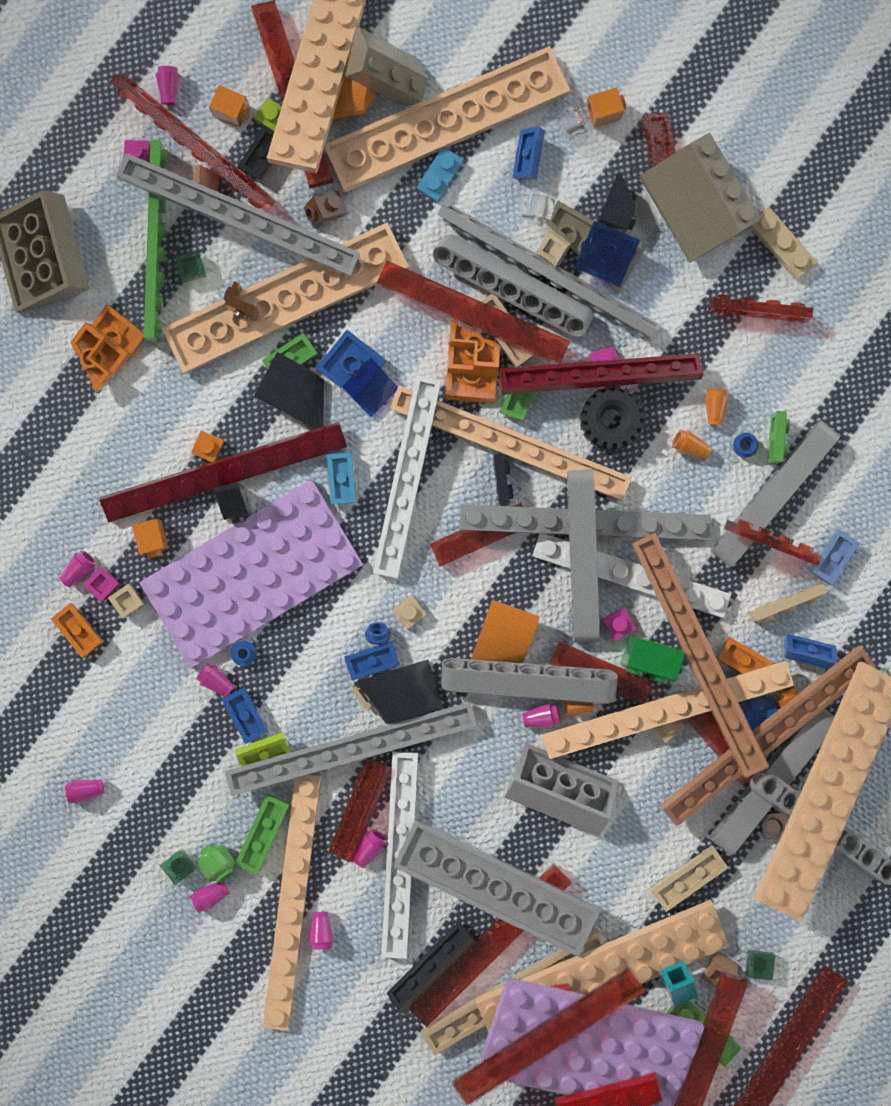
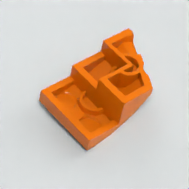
M344 77L333 116L339 119L348 115L354 116L366 113L375 97L374 91Z
M106 304L92 324L85 322L70 343L75 353L78 354L80 363L91 380L93 390L99 392L123 368L145 339L144 331L112 306Z
M451 321L445 399L495 403L500 345L491 340L484 339L474 331L472 333L460 327L456 321Z
M492 600L471 660L523 663L540 616Z

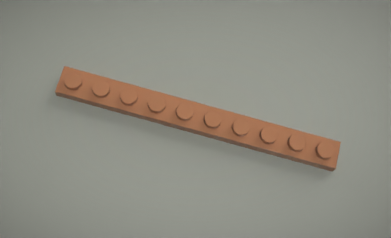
M656 533L632 543V547L682 651H685V657L743 777L746 778L768 768L769 766Z
M857 646L752 731L764 757L845 693L859 662H864L876 668L862 647ZM729 749L660 805L676 827L742 775L731 750Z

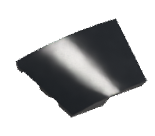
M277 352L254 397L313 430L323 427L325 380L301 364Z
M429 659L354 682L355 686L358 689H362L370 699L368 702L379 712V716L386 724H392L443 708Z

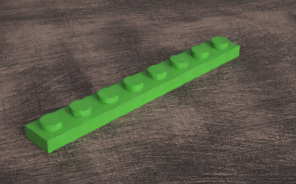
M151 140L150 163L164 169V165H168V150L164 149L161 140ZM149 193L144 339L147 343H158V336H162L163 331L162 321H159V311H163V297L160 296V287L164 286V272H160L161 262L165 261V249L161 247V238L166 236V225L162 223V213L167 211L166 199Z

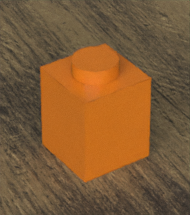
M218 85L209 106L213 117L239 128L243 121H247L251 111L246 96Z
M617 87L588 96L586 107L593 128L622 119L624 110H626V101L623 95H619Z
M153 519L132 525L139 555H147L148 559L162 556V551L169 549L162 520Z

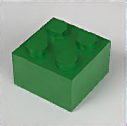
M628 636L620 664L626 666L625 671L640 676H644V673L647 672L650 673L649 679L668 684L669 679L677 681L685 651L637 636Z

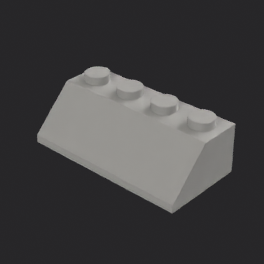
M525 743L511 776L505 798L600 836L610 820L619 781L562 757L549 759L547 751Z

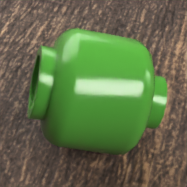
M212 843L200 851L202 855L199 857L197 865L209 882L215 881L218 884L232 876L235 860L224 845L215 846Z

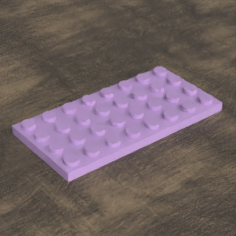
M312 479L246 518L247 522L234 525L139 582L190 669L363 566L362 561Z
M507 977L477 1067L478 1076L569 1095L655 1072L662 1101L652 1106H677L703 1033L704 1025L701 1021Z

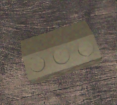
M360 27L356 28L345 77L404 107L422 102L428 77L419 59Z

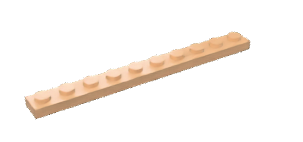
M399 385L390 410L407 416L413 390ZM437 400L432 427L566 480L568 470L593 469L595 491L623 501L632 477Z
M786 661L727 679L737 702L794 686ZM698 687L542 734L549 759L702 714L711 711L701 688Z
M308 774L295 778L263 1022V1028L289 1030L322 775Z

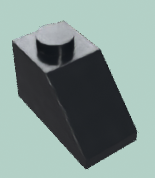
M617 173L598 224L616 234L625 236L627 229L632 231L638 216L633 215L636 205L622 174Z
M237 482L213 488L223 519L227 522L231 521L232 525L247 522L246 517L251 516L252 513L246 487Z

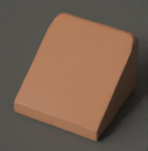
M196 165L194 182L218 192V174L204 166Z
M716 952L701 978L719 990L724 991L737 977L738 964L720 952Z

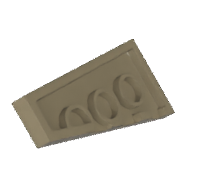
M559 200L545 222L551 230L572 244L570 248L617 295L644 252L640 247Z

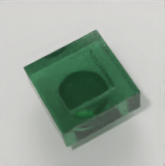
M199 250L175 257L183 283L207 277Z
M182 848L160 865L174 885H177L197 869Z
M748 950L746 977L773 981L775 954L773 952Z

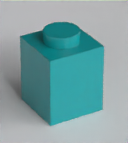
M684 960L660 970L664 985L674 1007L698 997L695 983Z

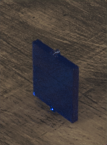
M369 358L358 370L353 371L354 374L342 388L369 417H372L383 405H387V400L397 391L398 387L372 358Z

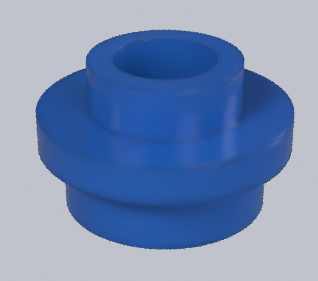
M741 433L733 441V450L742 458L751 457L758 450V441L750 433ZM742 441H746L749 444L748 450L742 449Z
M374 622L366 629L365 638L371 644L382 645L389 641L390 631L386 624Z
M248 641L237 642L231 649V658L239 666L250 665L256 658V649ZM241 649L247 650L248 655L246 658L239 656Z

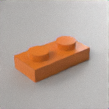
M69 603L51 618L81 658H85L104 642L73 603Z
M731 637L726 639L716 656V659L742 674L771 666L774 663Z

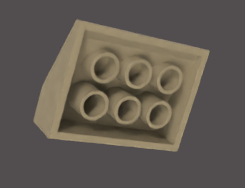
M710 132L639 176L689 263L734 238L761 220Z
M42 190L0 213V258L15 313H22L67 300L90 289L63 194Z

